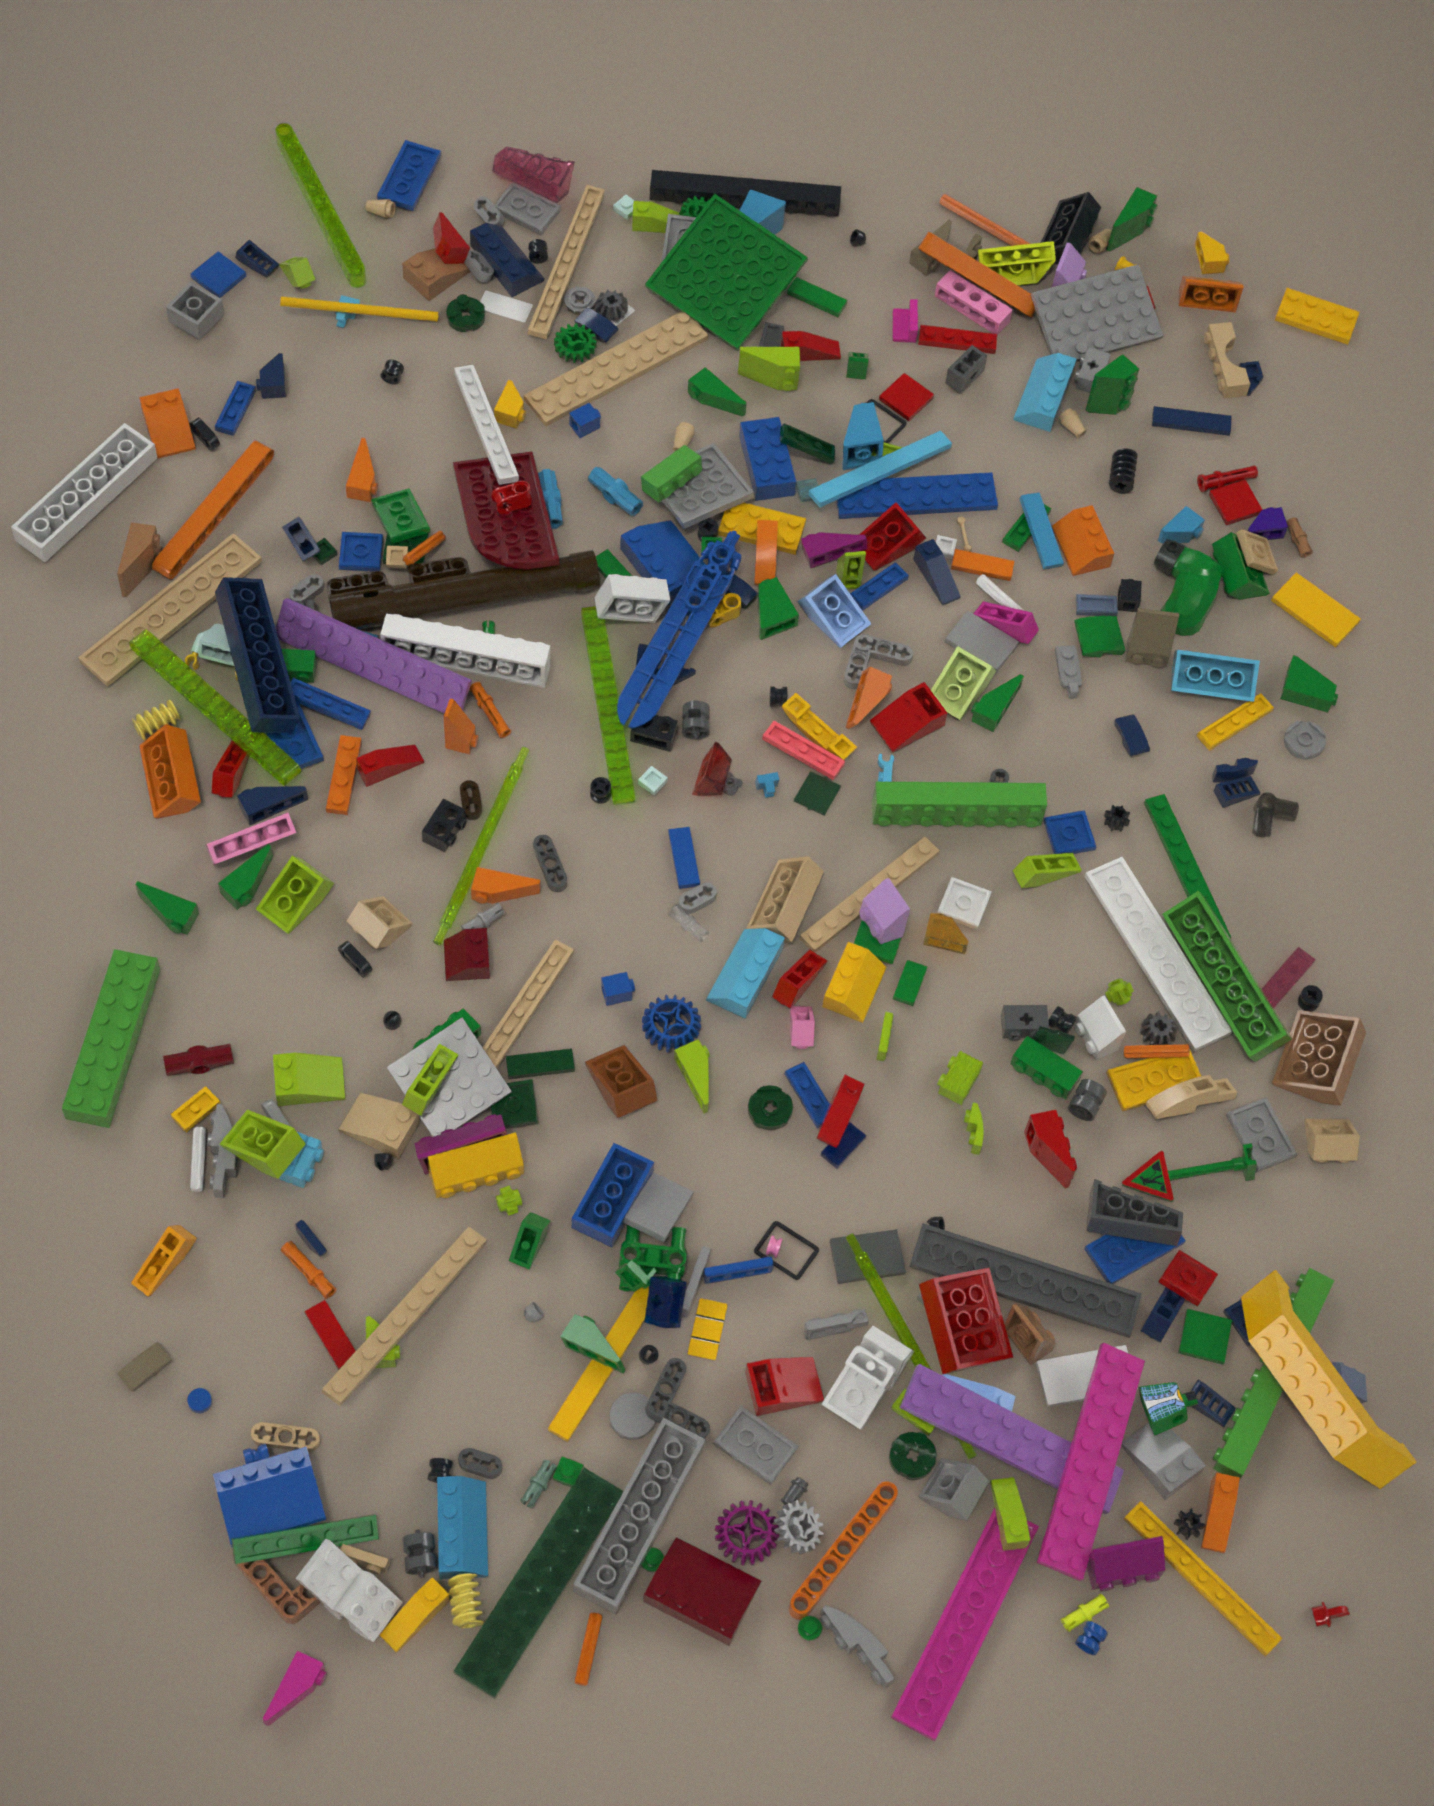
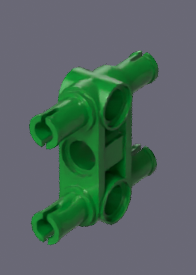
M627 1225L625 1241L621 1244L618 1266L620 1267L629 1261V1259L624 1257L626 1254H634L636 1257L632 1260L641 1267L644 1273L654 1267L657 1270L655 1274L667 1276L665 1295L670 1297L679 1296L680 1280L685 1274L687 1251L684 1246L687 1230L683 1227H674L672 1229L671 1246L639 1243L640 1231ZM679 1259L681 1264L674 1265L670 1260ZM620 1278L619 1289L626 1292L632 1291Z

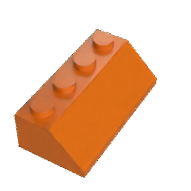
M165 724L139 745L153 816L157 819L188 813L201 803L186 730Z

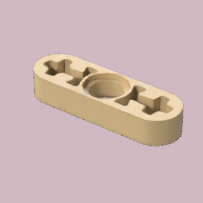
M259 1422L251 1429L252 1440L258 1446L266 1443L267 1447L296 1450L307 1446L308 1452H313L320 1445L319 1434L312 1428ZM261 1429H265L266 1434L273 1435V1430H276L274 1434L275 1441H272V1437L267 1435L263 1436V1439H259L256 1433H260ZM282 1432H290L292 1434L291 1441L288 1443L280 1442L279 1435ZM296 1433H299L301 1439H307L308 1435H312L315 1441H311L310 1445H306L304 1440L298 1439L299 1444H295L297 1440Z

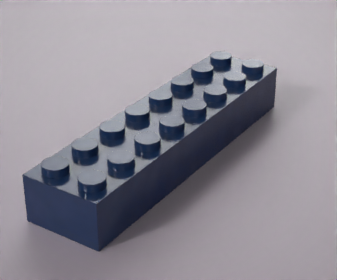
M223 577L215 591L251 731L291 733L299 722L300 716L263 580Z

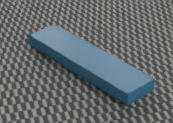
M1040 492L1021 495L1019 500L1043 570L1061 567L1064 562Z

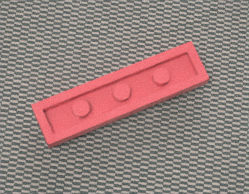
M773 721L763 734L762 740L832 780L836 778L845 765L843 759L776 721Z

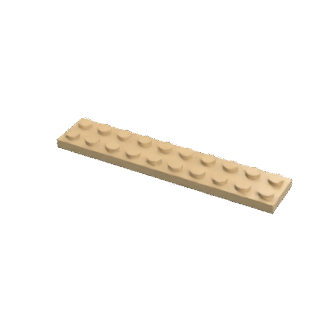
M679 312L524 395V401L547 427L569 415L570 412L601 398L707 341L708 334L689 315Z
M234 533L231 534L78 657L79 662L108 687L216 600L215 591L223 577L243 578L262 562V557Z

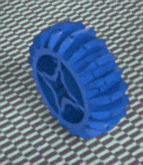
M666 994L664 1000L658 997L656 1003L651 1002L649 1004V1008L644 1010L645 1016L642 1017V1031L646 1032V1039H651V1046L658 1044V1050L666 1047L668 1053L670 1048L675 1050L680 1046L682 1047L687 1043L693 1042L694 1038L697 1039L699 1037L698 1031L701 1030V1024L699 1023L701 1022V1016L697 1015V1008H692V1001L685 1003V997L677 1000L676 994L673 996V999H669V996ZM680 1014L686 1017L689 1025L685 1024V1021L680 1018ZM654 1022L658 1023V1026L663 1028V1033L657 1030V1028L654 1025Z

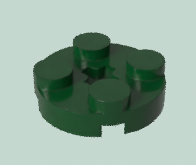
M465 294L459 295L446 308V318L449 326L459 332L479 329L485 321L484 304ZM468 312L470 315L462 316V313Z
M773 1085L757 1089V1092L750 1097L748 1103V1114L754 1126L766 1130L785 1127L793 1111L791 1097L783 1092L781 1088ZM768 1103H771L777 1109L773 1110V1112H768V1110H765V1107H767Z
M922 1432L901 1434L893 1441L889 1452V1462L893 1471L898 1475L906 1477L908 1480H920L926 1477L933 1469L937 1457L934 1444ZM909 1451L918 1453L917 1461L913 1462L912 1458L908 1459L906 1457L909 1455Z

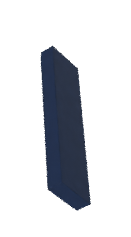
M1153 407L1152 426L1228 436L1231 433L1232 416Z

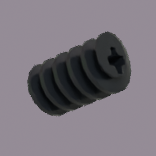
M1122 448L1115 451L1112 455L1109 487L1119 494H1127L1134 488L1138 454L1132 449Z

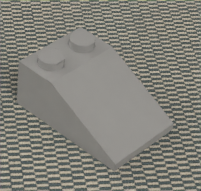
M1149 1423L1129 1436L1121 1444L1164 1500L1200 1475L1206 1467L1195 1451L1171 1429L1154 1436Z

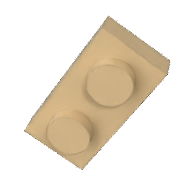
M342 1544L341 1551L356 1565L366 1567V1570L373 1574H380V1572L387 1574L390 1565L388 1558Z

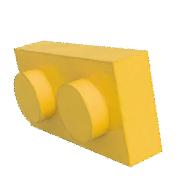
M205 1086L170 1115L187 1133L213 1112L217 1104H221V1102Z

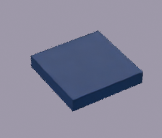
M219 251L190 273L194 281L219 298L246 277V272Z
M342 532L339 570L380 571L383 534Z
M1085 810L1044 817L1043 822L1054 854H1077L1096 850L1097 846Z

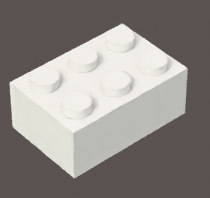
M609 574L594 597L598 618L655 623L670 602L667 580L621 576L618 574Z

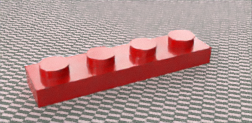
M920 324L918 345L965 351L973 345L983 353L995 354L997 334Z

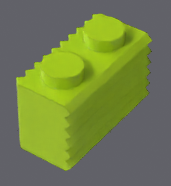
M959 1051L957 1057H951L947 1068H949L947 1075L942 1073L937 1083L940 1086L938 1094L962 1105L981 1072L983 1062Z

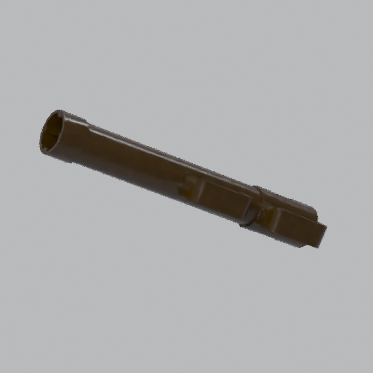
M593 550L571 553L569 556L560 557V565L532 568L529 570L501 567L470 573L466 559L454 557L412 565L408 570L410 583L388 585L384 572L371 571L332 578L327 582V591L332 618L361 630L383 626L386 613L392 615L399 614L413 619L570 591L582 592L599 589L600 576Z

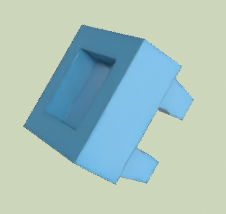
M778 772L757 775L755 780L756 789H763L765 798L774 797L775 787L779 783Z

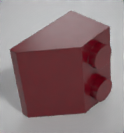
M487 928L464 929L444 940L446 981L490 979Z

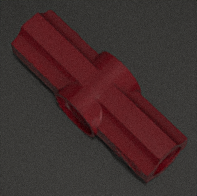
M231 1044L209 1048L197 1045L189 1048L187 1052L163 1056L167 1076L187 1072L203 1074L208 1072L210 1068L234 1064Z

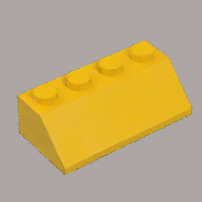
M516 1132L428 1156L429 1175L436 1198H449L457 1192H471L479 1186H492L500 1180H514L524 1174V1164Z

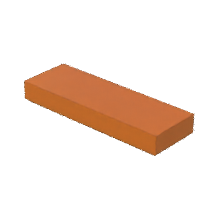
M955 549L951 569L977 575L984 574L987 577L1011 581L1015 561Z

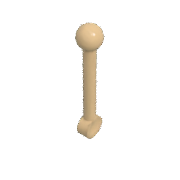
M958 517L957 524L961 527L965 544L964 551L970 552L972 547L968 543L965 531V518Z

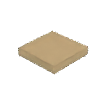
M1243 529L1236 532L1247 566L1271 575L1278 572L1267 538Z

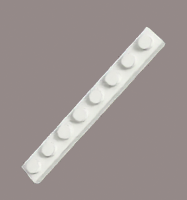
M474 365L454 368V375L498 484L518 482V472Z

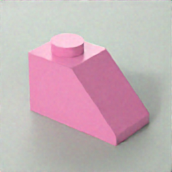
M792 1006L790 1008L791 1046L799 1049L814 1046L815 1020L812 1006Z

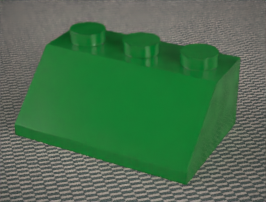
M1122 354L1094 375L1085 411L1088 413L1116 415L1120 411H1125L1131 404L1130 400L1134 393L1135 383L1138 380L1139 368Z
M1230 532L1212 543L1213 556L1223 568L1221 577L1224 579V589L1229 596L1242 600L1270 594L1262 571L1247 566L1236 534Z

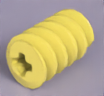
M167 700V707L162 703L159 704V710L156 707H152L151 714L145 710L143 712L144 718L140 714H136V721L132 718L137 733L144 741L146 740L145 733L152 736L154 729L158 731L161 726L169 725L170 722L176 727V719L180 720V716L171 700Z
M460 1574L448 1580V1586L451 1587L449 1595L453 1597L450 1600V1604L453 1606L451 1613L453 1616H456L452 1619L453 1625L460 1628H473L483 1625L482 1620H476V1617L482 1615V1611L475 1610V1607L481 1605V1601L474 1600L475 1597L480 1595V1592L473 1591V1588L479 1586V1582L471 1580L477 1577L476 1574Z

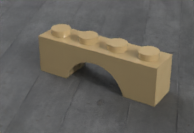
M1232 322L1209 324L1207 332L1204 333V342L1208 344L1209 359L1213 361L1214 375H1217L1218 389L1222 391L1223 398L1246 396L1250 386L1246 368L1232 364L1226 356V353L1232 350L1236 339Z

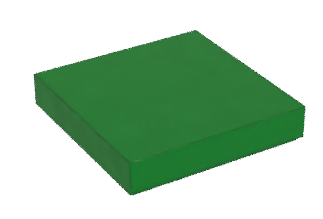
M1187 1308L1178 1354L1223 1365L1225 1363L1232 1320Z

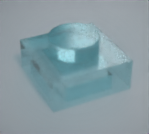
M816 478L796 481L800 502L812 501V498L809 496V490L818 486Z

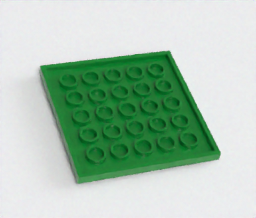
M714 194L645 283V287L682 313L684 312L699 325L739 351L740 347L743 346L808 261V257Z

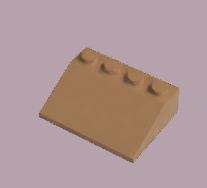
M1298 1010L1290 1031L1292 1040L1285 1045L1272 1084L1319 1103L1341 1106L1366 1035L1361 1019Z

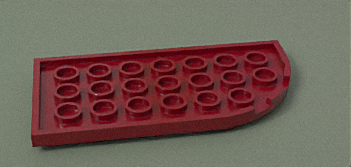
M532 451L510 454L518 472L519 481H526L530 484L532 504L527 508L518 509L507 514H500L498 512L497 504L491 499V493L498 487L513 483L498 484L488 457L453 462L468 536L474 548L482 556L503 566L526 570L560 565Z

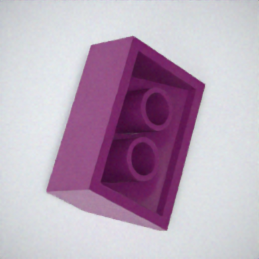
M1159 1536L1093 1549L1087 1564L1092 1590L1100 1589L1101 1592L1112 1590L1115 1585L1123 1584V1587H1130L1136 1585L1137 1581L1146 1580L1147 1583L1158 1581L1165 1572L1163 1537Z

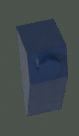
M931 539L917 545L913 560L942 606L960 599V593L944 554L935 540Z
M305 786L255 787L242 791L241 794L237 795V799L248 824L253 825L307 801L308 795Z
M1165 1287L1143 1325L1141 1332L1161 1343L1186 1299Z

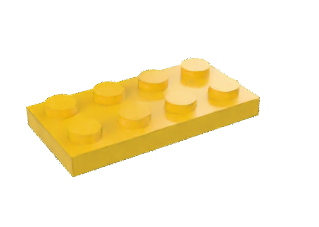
M1286 288L1275 321L1348 345L1360 312Z
M744 502L724 511L718 530L719 536L727 537L729 531L732 532L734 530L740 535L738 541L756 545L757 520L778 521L777 550L796 555L806 524V518Z

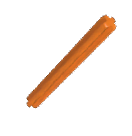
M947 194L940 198L939 203L1007 244L1011 246L1030 244Z

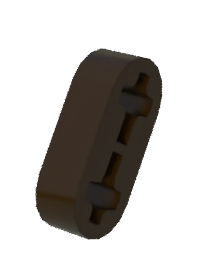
M472 780L464 781L460 785L462 808L466 809V818L468 820H477L482 815L479 787ZM468 788H471L472 797H468ZM470 804L474 805L475 812L470 811Z

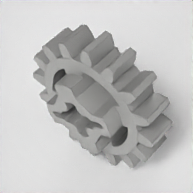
M798 1500L783 1505V1509L777 1511L779 1518L774 1519V1522L779 1525L774 1531L781 1535L778 1541L783 1540L785 1542L783 1548L791 1547V1553L793 1554L796 1552L804 1554L816 1549L815 1546L821 1543L818 1537L823 1536V1532L819 1530L823 1523L817 1521L820 1515H814V1507L807 1508L805 1501L799 1504Z

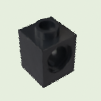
M1121 579L1117 603L1119 611L1137 612L1141 603L1142 581Z

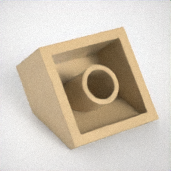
M384 896L359 901L347 919L352 929L356 933L361 934L367 940V943L376 949L392 944L413 924Z
M1305 1118L1307 1148L1313 1160L1320 1163L1328 1162V1160H1337L1341 1163L1357 1161L1360 1135L1349 1119Z

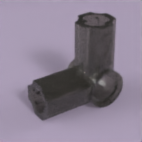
M1269 792L1261 794L1253 807L1255 814L1252 833L1257 837H1270L1273 817L1295 821L1299 809L1298 803L1276 798L1275 795Z

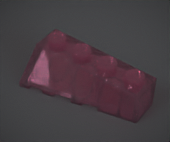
M506 146L495 155L492 172L558 203L568 195L575 162L570 160L567 162L561 161V158L556 157L548 158L539 153L530 154L526 150Z

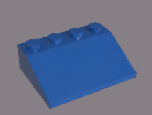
M671 520L637 526L621 535L620 549L641 577L667 580L670 596L668 605L672 604L693 564L699 560V555Z
M307 1446L213 1474L231 1548L232 1538L302 1527L326 1520Z

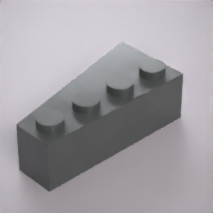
M1094 1179L1090 1191L1087 1231L1161 1244L1178 1245L1182 1234L1183 1212L1157 1202L1154 1204L1147 1202L1139 1195H1129L1121 1192L1122 1189L1113 1186L1111 1188L1103 1185L1102 1181Z

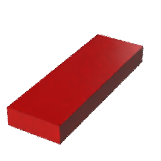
M323 1300L304 1312L336 1367L340 1370L356 1351L327 1302Z

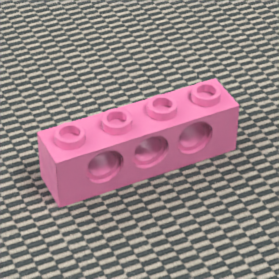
M952 270L936 285L935 297L989 332L998 335L1010 323L1013 310L1008 305L1001 303L992 295L987 294Z
M285 813L207 843L205 846L214 865L296 833L289 813Z

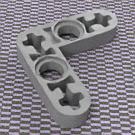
M859 635L855 639L845 671L844 684L850 689H857L861 673L867 668L870 658L906 666L912 661L913 650L904 644L870 635ZM863 642L866 643L865 647H861ZM886 647L889 649V652L882 654L878 651V648ZM902 653L906 654L905 658L901 657ZM860 658L864 661V664L856 665L853 660ZM853 671L857 672L855 681L851 680Z

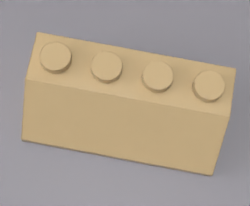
M809 856L778 860L746 929L766 928L785 937L784 943L792 942L824 871Z

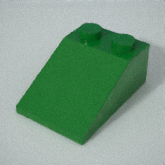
M1136 187L1113 224L1107 251L1111 252L1143 234L1147 227H1151L1154 221L1152 215H1154L1158 207L1155 204L1157 195Z

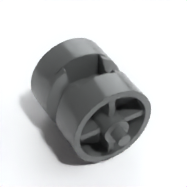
M703 701L686 702L683 705L682 711L683 736L695 740L706 738L709 735L710 706Z
M416 1529L415 1533L402 1538L403 1551L408 1555L404 1558L405 1573L419 1575V1578H424V1574L431 1573L437 1569L436 1555L432 1553L435 1549L434 1535L432 1533H420V1529Z

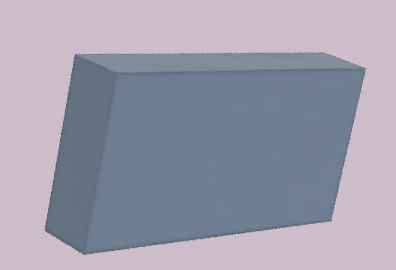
M1076 595V615L1117 616L1118 614L1117 596Z

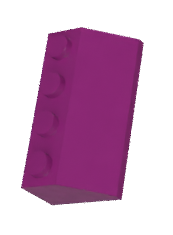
M490 1115L482 1121L476 1123L469 1122L455 1130L447 1129L434 1137H423L414 1144L419 1163L424 1174L427 1175L429 1174L428 1156L508 1134L502 1116Z

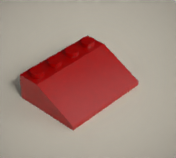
M990 1268L937 1277L919 1284L942 1374L958 1372L1013 1358Z

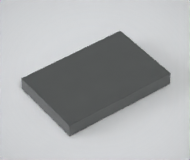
M897 1229L830 1238V1247L838 1284L899 1276L906 1273Z

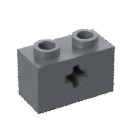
M971 345L948 368L945 383L959 393H962L985 370L987 355Z
M1003 1005L1001 1012L1002 1038H1009L1010 1040H1019L1026 1038V1036L1033 1040L1046 1038L1049 1031L1047 1005Z

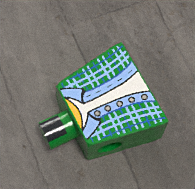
M1175 1382L1139 1387L1140 1401L1154 1436L1185 1423L1188 1420L1187 1407L1198 1404L1194 1391L1181 1394Z

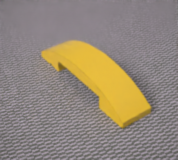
M795 693L782 705V709L797 728L813 743L843 760L857 749V746L844 734L839 736L810 710L811 705L801 696Z

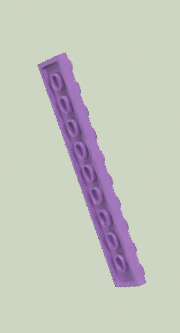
M286 598L283 600L276 625L279 640L301 650H315L316 656L442 713H445L450 698L454 699L463 710L472 680L291 599Z
M921 1364L916 1366L900 1405L901 1409L1058 1490L1071 1442ZM1115 1466L1102 1511L1104 1514L1110 1512L1124 1470Z

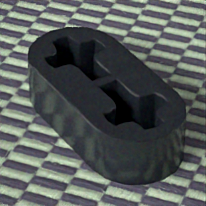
M198 417L189 423L193 433L210 451L220 446L219 439L201 418Z
M345 941L338 947L341 956L361 977L364 978L373 971L370 963L349 941Z

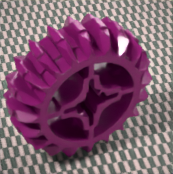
M743 1500L739 1501V1508L732 1503L730 1505L731 1511L724 1509V1517L719 1516L717 1519L720 1525L715 1526V1531L719 1533L715 1535V1541H722L718 1544V1549L723 1550L726 1548L724 1557L732 1554L731 1561L733 1563L736 1562L737 1558L741 1559L740 1563L742 1566L745 1565L746 1559H749L750 1565L755 1564V1558L761 1563L764 1561L763 1554L770 1557L772 1553L770 1549H776L777 1544L774 1541L778 1540L779 1534L775 1533L774 1529L778 1528L779 1525L773 1524L774 1519H776L775 1516L767 1517L770 1513L769 1508L761 1511V1503L757 1505V1508L753 1507L752 1500L749 1501L748 1506H745ZM745 1516L743 1523L729 1526L736 1518ZM753 1518L762 1523L765 1531L754 1525ZM748 1523L750 1536H748L747 1542H745L744 1529H746ZM728 1535L738 1539L741 1543V1548L735 1546ZM760 1539L765 1540L759 1547L748 1550L751 1542L760 1541Z

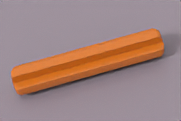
M438 531L403 556V561L407 566H410L445 541L446 536L443 535L442 531Z
M1187 1044L1124 1046V1057L1126 1059L1189 1057L1190 1048Z
M598 1613L589 1614L575 1676V1683L581 1686H586L589 1680L602 1622V1615Z

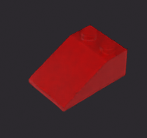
M897 502L859 534L865 535L867 538V549L863 550L866 552L865 561L874 571L911 552L927 538Z

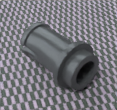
M796 1477L795 1480L792 1479V1485L781 1499V1502L785 1505L799 1500L802 1494L808 1491V1483L799 1477Z

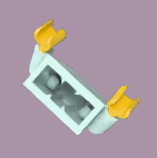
M214 624L210 629L199 633L191 649L192 654L185 658L187 667L194 661V670L198 669L200 665L197 659L198 654L200 658L234 666L224 625Z

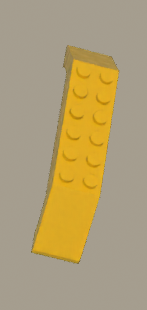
M1274 1270L1241 1296L1248 1340L1330 1455L1377 1488L1382 1489L1416 1464L1417 1461L1403 1443H1399L1381 1430L1367 1413L1293 1311L1288 1292L1290 1288L1278 1271Z

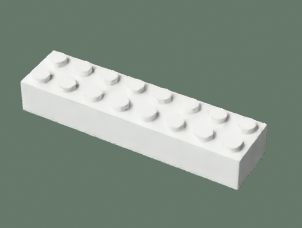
M124 423L11 526L14 540L43 562H46L157 459L155 444Z
M387 613L380 634L381 640L448 670L545 688L550 671V645L542 642L535 643L525 641L522 638L515 639L501 634L494 635L481 630L474 631L460 626L453 627L440 622L433 623L419 618L412 619L399 614L392 615Z

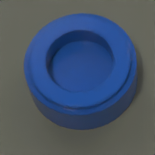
M197 1388L189 1393L187 1402L193 1412L204 1413L211 1407L212 1398L206 1389Z

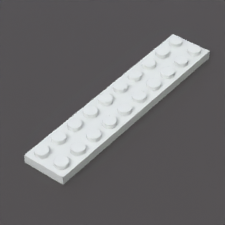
M1120 857L1086 872L1084 877L1172 1019L1175 1018L1176 1025L1192 1051L1195 1052L1230 1036L1232 1033L1231 1028L1124 858Z

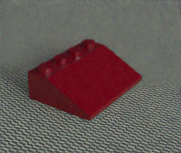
M676 1537L644 1593L643 1602L730 1646L762 1581Z

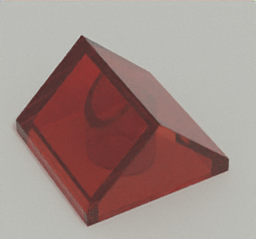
M714 742L702 759L692 795H722L732 759L718 742Z

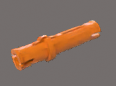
M481 682L473 683L469 690L473 693L478 701V707L483 709L499 737L505 738L510 735L511 729L495 707L492 696L487 694Z
M292 1241L285 1243L281 1248V1252L308 1279V1284L314 1286L325 1299L333 1296L337 1289L326 1279L324 1272L321 1269L318 1270Z

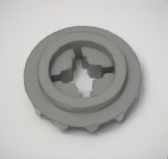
M574 287L565 294L564 304L573 313H582L586 308L591 309L594 307L595 295L588 288ZM576 299H578V300H580V301L583 300V303H581V302L576 303Z

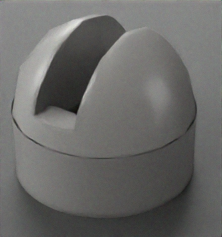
M535 1302L529 1304L524 1310L525 1318L529 1322H537L544 1317L543 1311Z

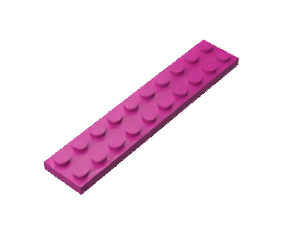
M1106 1343L1100 1344L1037 1560V1563L1078 1581L1083 1580L1089 1555L1093 1547L1145 1363L1144 1360Z
M994 1508L891 1716L892 1719L935 1742L1039 1528L1038 1525L1027 1520L1030 1542L1027 1548L1003 1551L996 1510Z

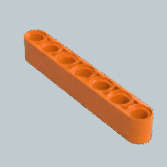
M927 232L918 247L920 251L1032 318L1036 310L1031 293L931 232Z
M885 1481L877 1486L792 1596L789 1604V1613L793 1618L801 1620L811 1613L894 1505L898 1495V1490L894 1483ZM888 1491L892 1498L884 1499L880 1492ZM874 1509L878 1516L874 1518L869 1517L866 1510ZM859 1527L863 1530L864 1534L856 1536L852 1529ZM839 1546H846L850 1552L846 1555L841 1554L837 1548ZM831 1564L836 1571L827 1573L823 1566ZM810 1583H817L820 1585L821 1590L813 1592L809 1589L808 1585ZM798 1601L803 1602L807 1608L799 1611L795 1608L794 1603Z

